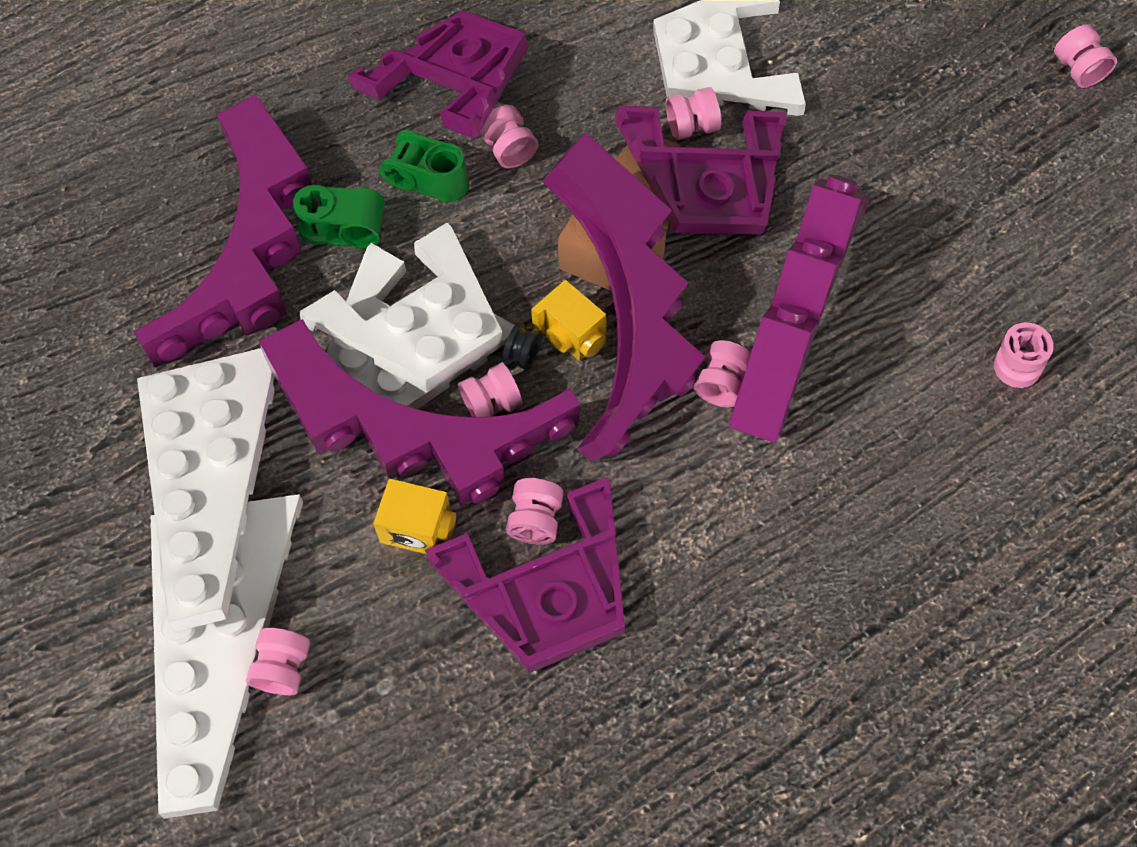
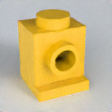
M564 280L531 309L533 329L541 330L543 336L546 334L556 349L563 353L566 351L570 352L579 361L584 357L591 358L596 355L606 342V314L567 280Z

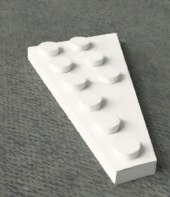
M261 348L137 378L168 622L174 632L227 618L238 566L236 554L240 536L245 533L248 519L245 513L249 495H253L266 434L264 423L268 405L272 404L275 392L273 386L274 374Z
M300 494L249 501L247 503L245 513L248 519L245 533L240 536L236 554L238 566L227 618L174 632L168 622L155 515H151L158 814L164 819L218 811L235 751L233 743L241 714L245 713L250 696L248 692L250 685L246 683V677L250 665L258 660L259 651L255 645L259 631L263 628H269L279 592L277 590L278 581L284 560L288 559L292 542L290 538L295 520L299 518L303 505Z

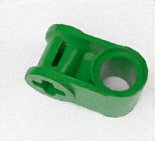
M401 130L397 134L394 151L390 158L383 160L379 166V174L387 183L400 190H410L438 199L441 202L458 201L466 195L470 184L463 152L458 146L422 136L411 130Z
M309 185L300 189L295 194L293 208L296 215L300 218L298 230L302 239L307 243L313 245L350 246L358 249H367L370 243L374 245L379 243L385 200L377 191L368 188L350 189ZM316 197L320 199L321 206L318 208L316 203ZM313 223H316L317 233L313 231Z

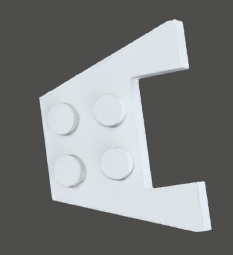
M700 0L654 19L653 32L667 97L677 94L688 97L694 95L698 89L712 87L718 104L721 106L725 100L747 103L751 110L765 111L766 106L788 109V115H804L806 103L798 73L759 78L752 77L738 18L776 14L779 11L780 0Z
M448 223L414 242L415 255L437 276L434 280L367 321L335 290L301 310V320H304L309 330L316 332L319 329L334 337L335 344L349 351L355 348L374 358L375 365L425 392L502 343V330L452 227Z
M372 243L367 247L346 300L365 321L390 307L383 300L406 273L404 261ZM494 314L502 330V343L427 392L375 365L374 358L355 348L349 351L335 344L334 337H332L326 353L353 379L375 393L399 404L419 409L450 387L449 382L468 369L474 371L488 361L487 356L506 344L508 336L515 325Z

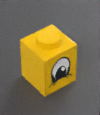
M389 478L373 525L380 543L426 554V549L451 539L456 523V513L451 511L447 492Z

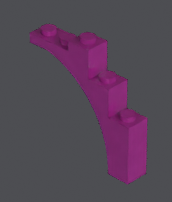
M256 94L216 114L225 140L237 159L240 180L237 214L231 234L221 255L195 291L176 309L133 331L154 368L165 362H171L180 358L187 350L207 339H213L222 335L229 327L236 323L240 325L247 336L257 330L272 326L278 318L287 314L280 292L267 271L273 267L285 265L292 257L301 253L293 226L282 211L293 207L295 194L300 189L312 185L306 165Z
M585 132L567 150L542 180V183L569 208L595 246L610 284L616 311L618 348L612 390L603 415L577 448L582 455L592 462L606 455L614 457L618 454L631 437V434L626 430L635 418L638 420L643 419L653 409L657 401H663L675 394H678L680 397L685 395L695 384L698 376L695 370L706 356L667 323L682 306L683 302L678 297L689 284L651 250L665 234L666 229L661 224L672 210Z
M829 175L828 180L820 178L813 185L797 239L788 249L772 304L762 316L730 419L729 428L776 443L783 431L833 285L857 226L865 215L871 197L866 195V192L861 191L862 187L857 185L856 181L838 175Z
M303 319L259 340L260 347L271 371L317 454L326 450H340L348 446L355 439V435L362 432L388 479L398 475L401 477L411 476L423 469L428 459L433 458L460 506L471 500L473 503H481L499 491V485L504 483L502 462L507 461L508 464H512L522 460L533 451L532 446L547 438H550L551 441H556L565 437L575 429L576 423L579 422L581 404L571 388L528 411L503 416H447L399 404L375 393L340 368L320 347Z

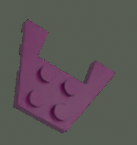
M460 11L417 35L418 44L404 52L392 49L380 56L382 64L366 73L360 67L348 75L354 90L381 100L410 73L460 92L461 94L440 112L444 127L474 139L481 131L529 45L524 32L465 11Z
M618 106L614 116L615 122L653 194L672 210L667 216V220L674 233L762 235L768 225L776 180L774 173L781 151V134L786 123L785 112L747 111L742 120L747 149L666 147L664 145L658 107Z
M608 477L566 493V502L584 540L491 578L486 577L468 533L425 550L429 564L528 673L625 633L611 484Z

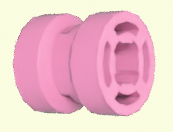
M1090 24L1082 25L1069 31L1060 39L1054 49V53L1059 61L1065 66H1070L1071 77L1080 88H1087L1102 81L1113 71L1117 64V58L1108 47L1100 45V35Z
M712 87L698 89L694 95L688 97L677 94L666 98L667 119L672 136L676 141L690 138L692 133L697 131H703L706 134L720 131L721 113Z
M502 105L493 109L479 132L489 146H494L493 153L499 164L509 169L518 167L530 160L537 152L539 146L533 132L529 128L523 127V117L513 105Z
M1024 322L1011 327L1007 331L994 359V370L997 377L1003 383L1017 388L1028 387L1037 382L1053 352L1054 342L1051 335L1043 327L1035 323Z
M714 341L706 354L705 361L707 367L699 372L694 384L696 394L703 400L719 407H735L751 352L731 341Z
M504 363L490 368L487 375L480 379L470 377L458 383L461 396L471 417L494 416V414L500 411L510 413L523 406L518 387Z
M524 478L518 480L514 485L512 496L516 507L515 511L508 517L507 534L511 538L528 544L546 545L553 543L556 540L558 522L554 517L555 512L562 506L563 489L559 485L543 479Z
M261 629L255 645L259 651L258 660L250 665L246 683L253 688L272 694L296 695L301 681L297 668L300 662L307 658L310 647L309 639L284 629Z

